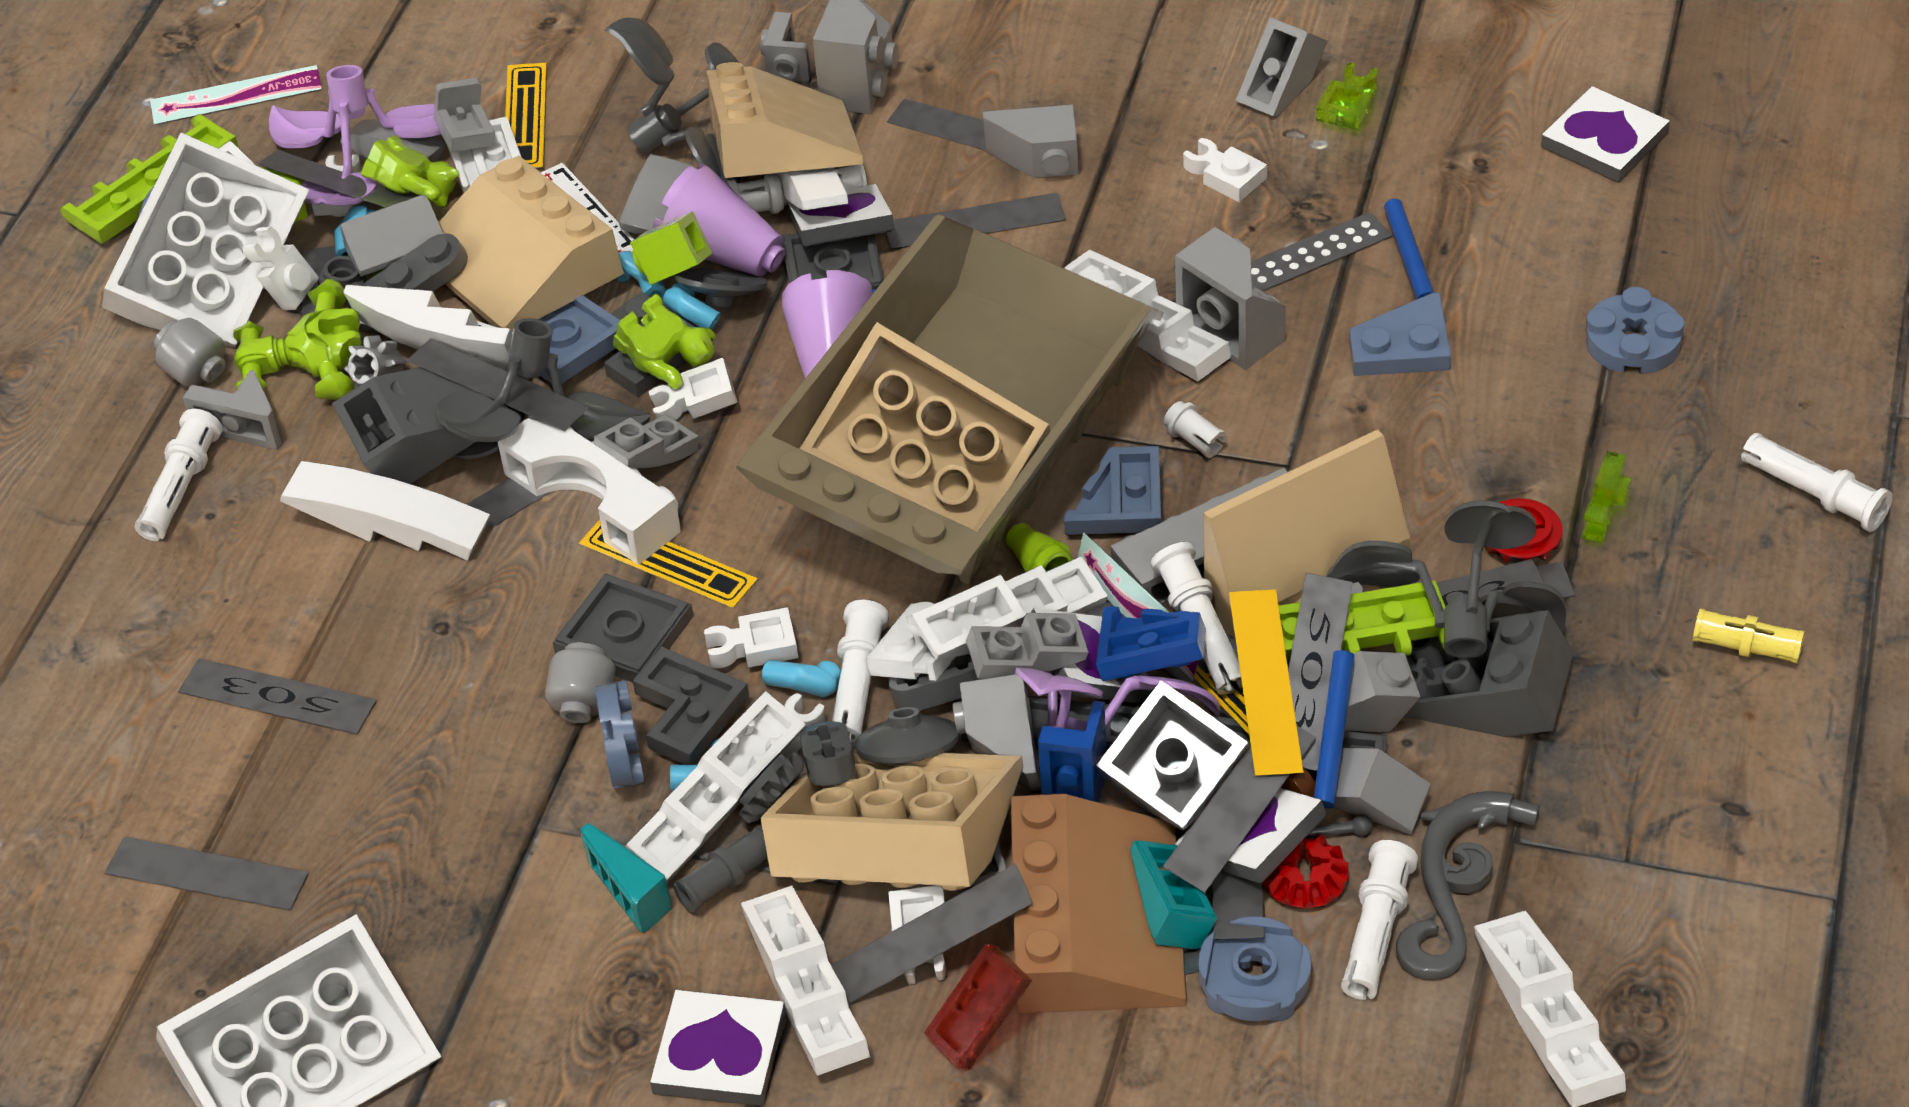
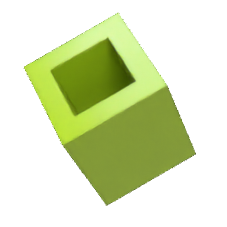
M693 211L650 229L630 242L633 248L634 263L637 269L646 275L650 285L696 266L713 254Z

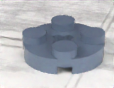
M1630 287L1624 290L1622 295L1612 296L1601 301L1588 312L1585 329L1587 350L1598 363L1613 371L1624 373V367L1628 366L1641 367L1640 374L1653 373L1669 366L1678 357L1684 333V318L1666 302L1651 297L1648 290L1641 287ZM1626 331H1638V332L1643 333V335H1640V334H1637V333H1632V334H1625V333H1626Z
M627 680L595 686L612 787L618 788L645 784L640 753L630 754L639 752L640 749L635 721H633L632 712H628L632 711Z
M1260 916L1240 917L1230 921V924L1264 927V938L1214 939L1215 931H1213L1203 942L1198 960L1199 983L1206 995L1208 1007L1215 1013L1227 1014L1231 1017L1247 1021H1284L1289 1019L1295 1012V1006L1304 999L1310 985L1311 956L1305 943H1303L1302 947L1301 943L1292 936V929L1284 923ZM1251 961H1258L1262 963V970L1266 972L1261 975H1249L1240 968H1249Z

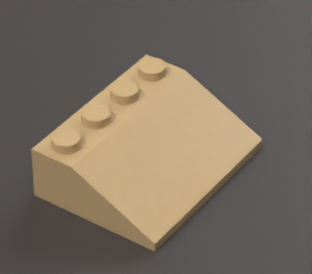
M738 62L722 63L716 66V70L706 71L711 124L725 178L863 164V155L843 100L752 66L743 67V64Z
M519 155L512 159L503 160L495 168L479 175L438 222L443 234L454 235L463 245L468 255L467 263L463 270L446 282L445 285L491 325L497 328H510L511 332H513L514 324L518 320L526 318L540 319L574 301L575 298L585 295L624 274L613 229Z
M876 322L800 449L978 532L1051 430L1048 423Z
M1378 429L1203 512L1204 579L1209 580L1212 585L1213 597L1210 601L1225 633L1234 638L1235 632L1229 592L1276 589L1278 606L1301 602L1306 573L1326 577L1341 553L1353 544L1363 541H1388L1410 548V534L1384 435ZM1361 585L1363 587V592L1371 591L1379 587Z
M853 750L856 775L852 779L837 785L820 786L809 781L806 770L761 817L770 874L773 877H792L794 881L801 883L812 882L818 879L841 880L846 885L886 882L891 883L892 886L897 888H907L923 884L940 885L941 888L950 891L961 890L971 887L992 860L1011 803V796L1014 795L1023 768L1022 756L942 753L915 762L884 764L867 761L858 756L856 750Z

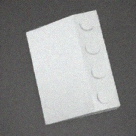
M180 133L104 288L102 308L143 326L161 330L172 320L179 321L185 318H193L220 336L225 346L236 348L238 341L233 338L234 329L248 322L264 288L257 279V276L263 270L262 265L259 262L250 261L245 256L242 247L245 244L258 243L262 248V240L255 231L259 227L268 226L278 232L281 243L284 245L309 193V189Z
M357 914L157 1026L156 1034L157 1042L197 1107H359L441 1059L440 1053Z

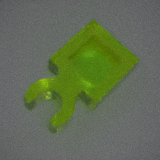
M1350 62L1344 68L1343 82L1331 80L1316 107V121L1359 131L1374 104V91L1377 89L1378 69L1372 67L1368 75L1359 77L1355 75L1356 63Z
M1606 451L1594 484L1593 497L1585 512L1584 521L1587 522L1582 539L1602 543L1608 524L1612 521L1616 506H1626L1632 484V477L1624 476L1626 455Z

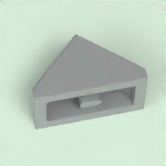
M1342 748L1334 808L1356 816L1364 815L1373 822L1412 835L1431 784L1380 749Z

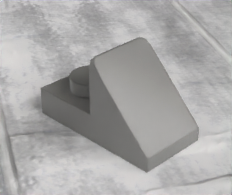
M254 370L249 371L234 394L220 389H210L192 384L183 396L186 410L193 408L201 409L211 413L220 421L223 428L220 436L222 438L278 450L282 444L272 408Z

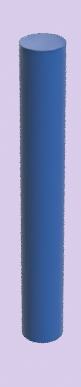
M1390 199L1385 203L1384 209L1417 300L1434 293L1402 201Z
M1345 650L1333 652L1313 797L1322 800L1326 809L1335 806L1355 656L1353 653Z

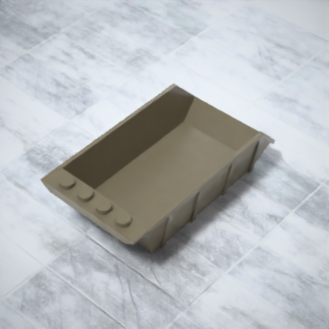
M936 214L737 463L736 469L758 489L936 573L955 574L959 576L961 582L969 585L980 569H987L999 542L1024 508L1030 509L1043 481L1071 442L1076 444L1081 438L1091 414L1112 385L1118 386L1122 381L1135 349L1153 319L1161 321L1164 312L977 229ZM876 322L1049 424L1050 433L978 532L800 449Z

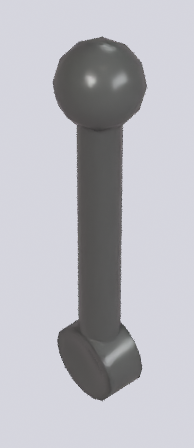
M1359 815L1352 822L1316 826L1306 838L1319 837L1322 834L1327 836L1351 832L1358 836H1365L1371 832L1372 822L1370 818Z

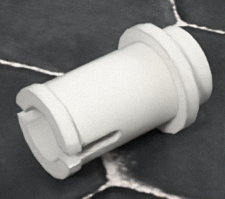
M1178 401L1173 404L1165 414L1163 421L1164 425L1168 427V434L1175 438L1180 436L1202 452L1206 458H1212L1217 455L1223 448V445L1215 440L1219 439L1221 442H1226L1227 433L1198 414V409L1193 403Z

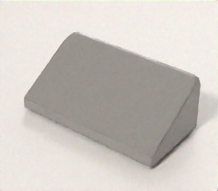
M420 195L346 221L340 226L344 247L360 276L387 268L429 238L443 234L432 206L425 195Z

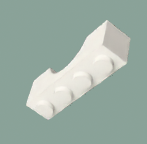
M529 416L519 424L517 431L504 440L497 441L504 475L534 495L540 496L558 490H580L599 497L602 500L598 511L604 542L637 565L641 564L663 545L681 533L678 502L670 490L664 486L658 487L641 476L636 468L627 467L596 446L594 441L590 442L575 432L571 426L566 431H563Z

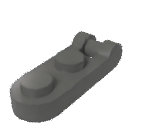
M447 233L438 234L429 238L365 283L354 282L350 285L435 291L463 270L467 263L468 255L463 245L454 235ZM346 299V301H345L346 306H347L348 308L352 309L351 306H350V304H349V302H348V300ZM360 323V328L363 331L370 332L375 330Z

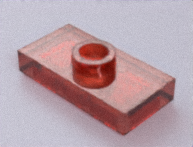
M985 944L924 1034L959 1069L970 1070L1032 980L997 945Z

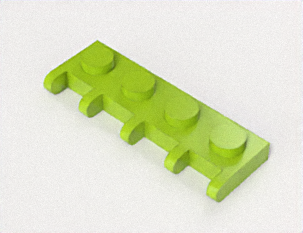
M198 114L191 119L193 129L185 133L186 135L217 149L229 141L239 148L235 135L206 117ZM171 135L161 139L162 150L144 162L133 158L126 163L128 173L109 186L99 181L92 186L93 197L78 207L71 203L65 204L60 208L62 216L69 223L101 244L116 236L138 220L144 199L155 186L177 139Z
M1436 580L1432 581L1442 607L1445 609L1446 606ZM1422 582L1351 594L1341 650L1354 654L1363 648L1393 644L1396 653H1405V656L1412 653V640L1438 636L1444 649V628L1435 627V614ZM1301 602L1279 605L1287 661H1290Z

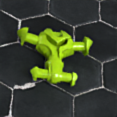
M326 279L318 287L308 292L309 298L316 306L315 312L305 314L295 327L287 333L286 339L285 337L278 339L273 335L261 338L264 327L251 321L234 329L233 338L241 343L236 350L234 360L236 367L242 374V379L244 380L250 370H254L262 389H264L267 383L262 380V375L279 372L282 367L288 365L305 369L314 378L321 377V380L315 385L316 398L338 400L354 390L352 380L341 371L348 366L351 356L349 347L361 345L362 339L358 332L360 319L356 310L342 308L347 298L343 293L344 288L341 283L334 279ZM243 380L238 381L236 383V390L238 389Z

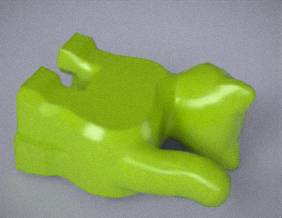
M396 135L388 137L387 141L381 139L374 143L360 173L361 176L377 181L394 192L400 194L412 192L417 195H425L430 201H434L440 207L447 205L448 196L453 191L456 179L459 177V171L451 167L447 162H431L422 153L402 144L401 138Z
M655 294L642 305V310L647 313L641 319V323L644 326L638 324V317L632 311L618 323L613 346L622 353L627 354L639 370L650 373L656 378L667 382L670 388L677 390L683 384L682 376L675 367L667 364V362L675 354L680 353L692 368L707 364L714 356L716 335L710 328L687 326L680 316L666 309L663 306L662 298Z

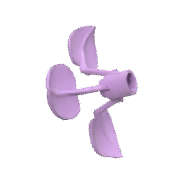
M356 65L338 66L327 72L326 76L329 87L328 112L291 111L273 105L269 116L270 136L275 144L284 148L315 146L324 137H332L341 131L343 172L341 177L344 179L351 174L364 180L367 191L360 198L373 193L377 188V181L361 176V172L352 173L349 119L359 118L364 115V108L368 103L384 128H393L394 134L398 137L426 138L441 134L434 121L435 103L400 107L385 114L375 98L374 89L365 88L363 70ZM304 181L301 185L309 189L305 202L309 204L344 206L364 201L308 181Z
M1017 667L1015 670V675L1024 680L1038 696L1048 693V726L1080 731L1086 730L1088 722L1069 717L1072 691L1097 698H1102L1103 691L1075 678L1060 675L1053 676L1050 671L1044 672L1031 668ZM1131 675V677L1126 678L1105 710V724L1107 727L1131 691L1155 689L1161 680L1180 694L1204 703L1217 717L1220 712V704L1211 693L1189 682L1164 677ZM1058 692H1059L1060 695H1061L1059 715H1058Z

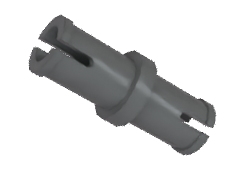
M762 825L756 826L750 833L726 849L723 847L716 848L709 853L706 863L673 884L678 900L687 910L694 912L701 904L726 887L729 889L736 888L743 883L745 874L768 859Z

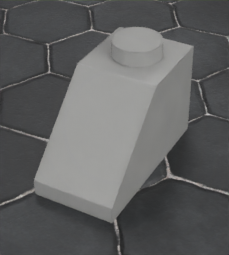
M1270 17L1235 101L1277 118L1311 83L1328 41Z
M1073 104L983 112L985 149L987 153L1033 178L1079 174Z
M1369 651L1354 653L1345 731L1391 732L1420 698L1405 653Z
M1013 674L960 683L962 702L953 703L957 733L967 734L971 748L977 754L1022 756L1023 768L1018 783L1031 792L1041 790L1029 694L1025 681Z

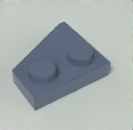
M1440 292L1428 294L1350 328L1349 348L1353 375L1363 376L1450 370L1451 353Z
M1159 446L1110 447L1099 463L1100 469L1098 472L1090 476L1082 488V499L1075 510L1068 509L1064 515L1065 535L1083 534V532L1086 534L1140 533L1160 524Z

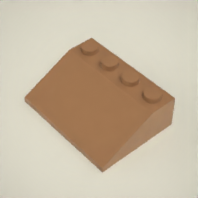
M1068 794L1011 796L1012 865L1017 864L1033 904L1014 913L1015 979L1018 1013L1185 1007L1186 988L1183 948L1157 945L1147 923L1130 852V847L1134 840L1174 845L1176 843L1175 826L1163 819Z

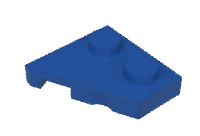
M1109 606L1103 608L1096 667L1102 681L1116 678L1126 679L1131 677V675H1140L1143 672L1170 666L1174 668L1184 667L1204 657L1206 628L1200 612L1177 611L1167 613L1159 609H1144L1140 614L1142 618L1122 617L1119 607Z

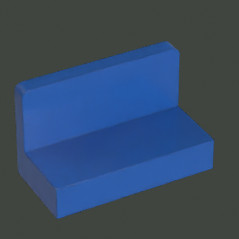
M1093 701L1085 731L1042 726L1038 741L1042 795L1068 794L1099 803L1104 780L1096 765L1107 752L1105 702Z

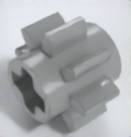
M379 335L365 336L364 346L349 347L351 356L345 371L349 372L352 379L356 381L354 389L372 377L403 371L407 359H403L399 351L396 350L397 341L382 342Z

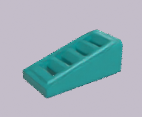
M585 824L580 829L589 865L634 925L642 933H646L672 909L665 875L593 824Z
M1134 840L1130 847V852L1147 923L1155 943L1164 946L1199 949L1208 937L1217 920V916L1204 892L1169 870L1159 869L1164 868V864L1178 845Z

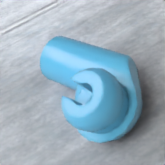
M619 252L624 274L618 277V282H627L632 276L638 281L643 293L649 297L658 294L663 300L664 293L666 292L663 281L661 280L650 285L646 275L637 269L633 260V252Z
M679 282L666 290L663 296V304L667 309L698 327L713 330L721 316L720 312L695 298L694 291Z

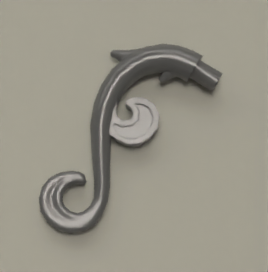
M1483 791L1468 794L1443 807L1422 812L1420 815L1421 819L1432 821L1427 828L1421 846L1420 864L1423 881L1448 931L1451 945L1447 952L1442 955L1426 953L1420 948L1421 941L1429 936H1437L1439 926L1432 920L1419 921L1408 926L1400 933L1396 941V958L1404 970L1412 976L1424 980H1439L1457 971L1465 959L1467 942L1465 930L1451 891L1459 893L1479 891L1489 882L1493 871L1491 853L1482 845L1468 842L1453 848V861L1459 862L1461 865H1449L1446 862L1445 855L1447 847L1454 836L1462 829L1474 824H1478L1477 827L1483 829L1490 823L1508 825L1511 820L1536 826L1540 810L1539 804L1515 800L1513 793Z

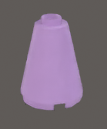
M699 163V169L692 165L686 168L674 181L661 203L668 208L664 220L661 221L655 217L653 228L693 211L713 252L705 260L760 277L767 272L773 273L781 265L786 250L782 248L783 237L710 167L703 163Z
M826 270L827 278L811 280V273L798 277L785 288L782 293V310L804 378L808 376L873 294L872 285L867 279L851 272Z

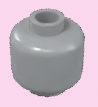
M193 318L168 322L159 331L154 340L153 347L156 350L155 360L157 366L184 386L190 387L192 384L198 386L204 381L212 383L222 374L226 362L223 360L225 344L223 339Z
M583 642L571 643L564 650L557 652L551 657L545 689V700L553 709L560 712V717L565 721L587 723L591 720V716L599 715L595 686L615 681V664L609 657L605 656L606 652L597 645Z

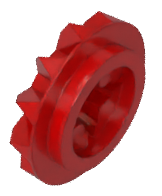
M1514 498L1499 502L1506 506L1523 508L1531 513L1536 520V533L1531 541L1516 548L1497 549L1487 546L1489 554L1501 553L1505 563L1513 558H1521L1522 561L1536 557L1546 561L1551 550L1559 549L1563 530L1562 523L1558 515L1550 507L1541 502L1525 498Z
M1323 834L1316 839L1305 837L1262 883L1274 899L1285 905L1295 908H1316L1332 902L1343 892L1348 881L1349 862L1345 861L1341 846L1329 845ZM1300 859L1309 861V865L1312 868L1311 874H1309V881H1304V875L1300 873L1298 868V861Z

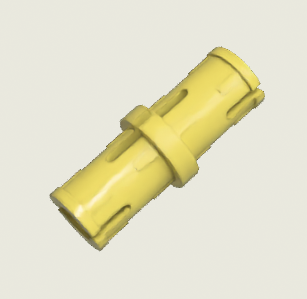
M1699 609L1693 641L1739 650L1740 656L1750 657L1751 653L1798 664L1805 631L1758 622V617L1747 615V618L1743 619Z

